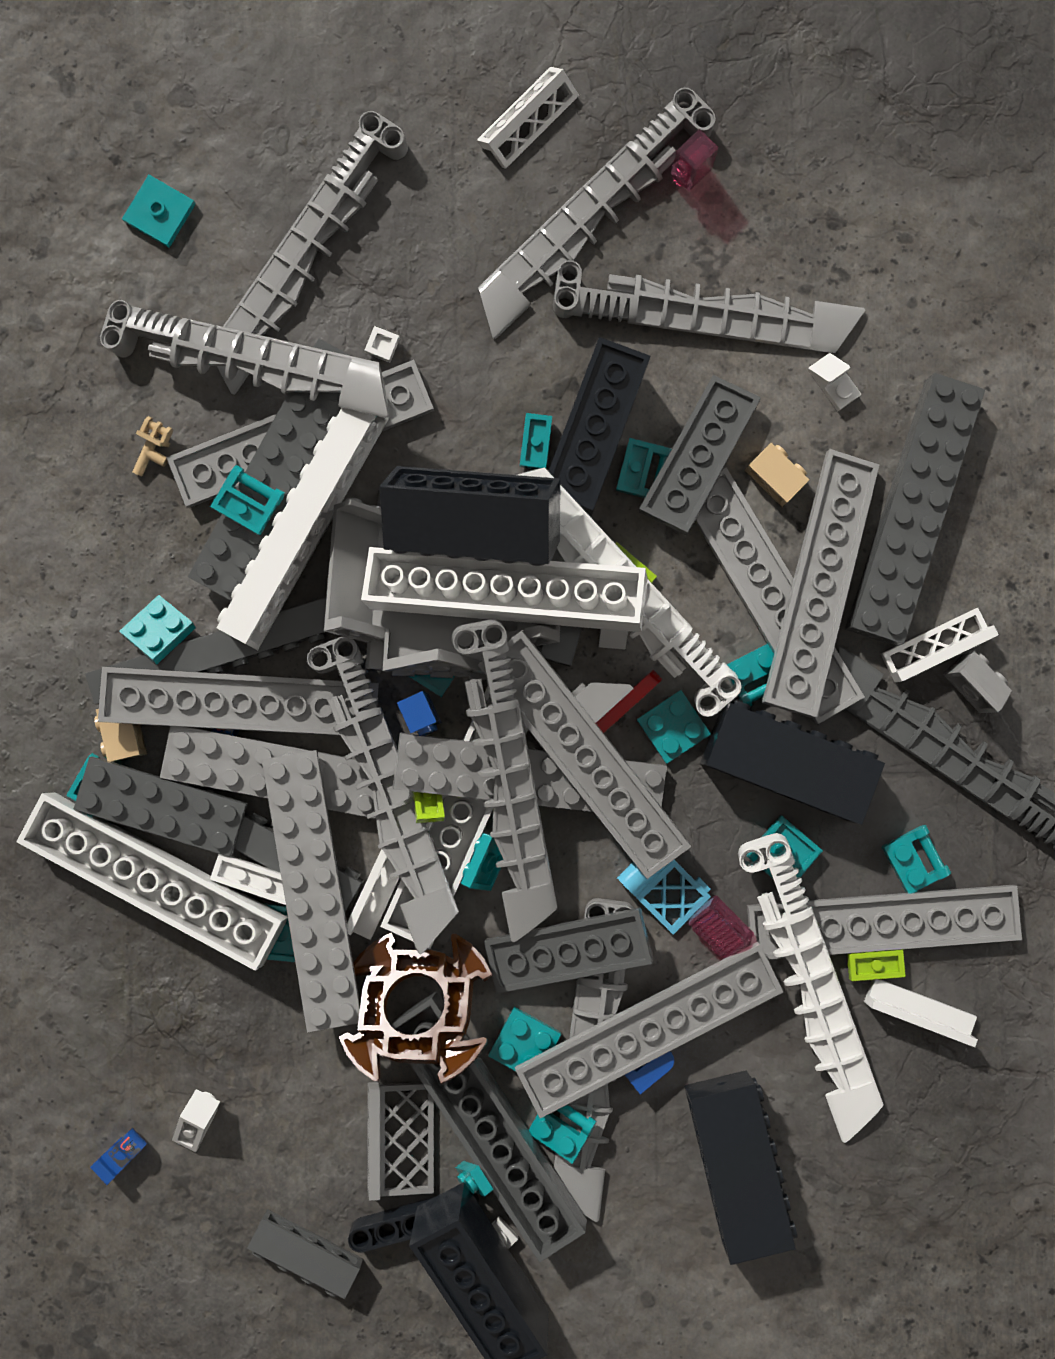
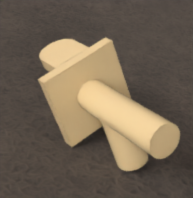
M146 417L141 429L136 432L137 435L146 439V442L132 471L133 473L143 476L149 460L163 467L166 466L168 462L166 456L154 449L156 445L169 447V440L173 433L171 427L165 428L163 423L159 421L155 423L153 418Z

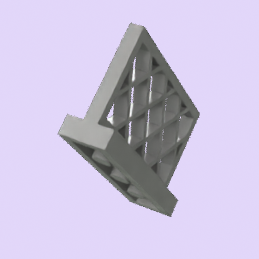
M368 1082L367 1192L369 1201L380 1200L382 1196L434 1193V1100L428 1091L427 1100L420 1107L410 1099L416 1090H427L422 1082L397 1084ZM397 1091L403 1098L392 1109L385 1102V1092ZM406 1101L417 1110L407 1121L403 1120L396 1113ZM385 1108L389 1111V1113L386 1116ZM421 1114L427 1120V1127L419 1135L410 1124ZM392 1116L403 1124L393 1136L385 1130V1123ZM406 1128L416 1137L407 1149L396 1140ZM385 1136L389 1138V1140H388V1142H387L386 1144H385ZM419 1142H422L428 1148V1153L419 1162L410 1152ZM392 1143L403 1152L393 1164L385 1157V1151ZM406 1156L416 1164L407 1176L397 1168ZM427 1161L428 1170L423 1166ZM385 1163L389 1166V1168L386 1171ZM419 1169L428 1176L427 1186H415L410 1181ZM392 1171L403 1179L397 1187L385 1188V1178Z

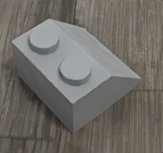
M973 651L965 653L943 675L979 713L999 712L1012 690L1006 685L1008 684L1006 678L999 672H994L988 666V659L981 653Z
M582 683L572 694L596 723L634 688L630 684L590 683L585 686Z

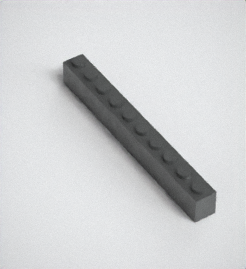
M327 597L279 612L258 651L225 632L218 631L178 644L157 665L146 655H142L107 667L218 674L223 672L222 667L231 664L233 668L248 664V659L258 656L259 660L274 656L273 651L283 648L284 652L299 648V643L309 640L310 644L325 639L324 635L329 634V632L324 631ZM102 668L85 673L94 705H99Z

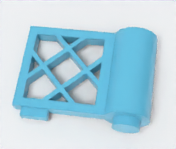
M675 860L648 879L634 862L617 877L673 935L711 897L708 894L711 889L700 877L694 880ZM675 867L680 872V885H666V875ZM685 879H686L691 885H685ZM653 889H662L661 904H650L644 897ZM666 889H680V903L666 904ZM685 889H696L702 895L695 903H684ZM655 908H661V914ZM666 908H680V918L673 925L666 920Z

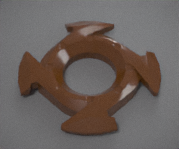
M391 932L374 941L353 962L355 976H370H367L362 989L358 1022L359 1033L354 1036L346 1033L339 1036L346 1055L357 1069L374 1082L380 1081V1056L385 1059L399 1063L439 1064L441 1069L437 1075L441 1084H444L468 1068L486 1046L488 1040L485 1037L463 1041L470 1023L473 983L478 979L485 982L493 975L484 957L471 943L456 933L451 935L453 959L446 956L445 953L433 950H425L421 955L418 954L417 950H394L397 942ZM414 976L428 977L440 985L444 994V1010L440 1019L431 1029L421 1034L406 1035L396 1031L390 1025L386 1014V1005L390 993L396 985L407 978Z

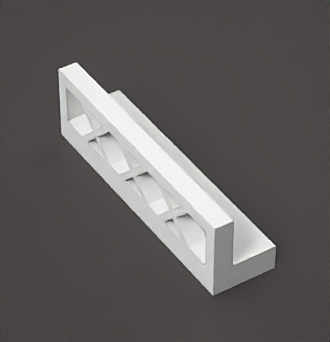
M550 67L477 139L483 149L490 150L502 168L506 169L579 96L565 71L560 68ZM563 84L569 95L562 102L556 101L557 89ZM543 103L549 104L548 116L544 120H538V108ZM524 122H531L529 135L525 138H519L520 126ZM506 140L512 141L511 152L504 158L498 148Z
M975 608L904 642L902 645L882 653L881 656L894 682H902L998 636V632L994 625L987 627L979 609ZM974 616L980 630L972 634L963 631L965 620ZM959 623L958 628L951 627ZM945 629L956 632L953 642L949 645L938 642L941 632ZM935 634L934 640L928 638ZM960 634L966 636L959 640ZM920 641L932 644L930 652L926 656L914 653ZM911 646L910 651L904 650L905 648ZM936 646L942 647L941 649L935 651ZM897 652L908 655L905 666L896 670L890 656ZM913 657L918 659L911 663Z
M382 849L347 922L349 935L354 932L369 940L372 939L400 878L398 875L390 879L389 874L397 871Z
M218 855L210 880L286 905L281 873L233 856Z
M873 979L864 1000L871 1008L970 1046H976L978 1039L971 1035L977 1019L975 1015L881 979Z

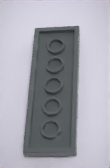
M713 375L639 508V513L687 536L755 412L761 397Z
M89 757L73 809L231 857L248 803L163 779L159 776L100 758Z
M641 907L532 929L516 942L511 941L510 934L487 938L484 941L497 993L639 967L654 962Z

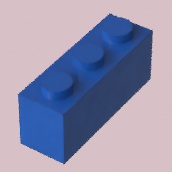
M424 691L397 702L410 733L426 736L437 731L436 725L442 723L429 694Z

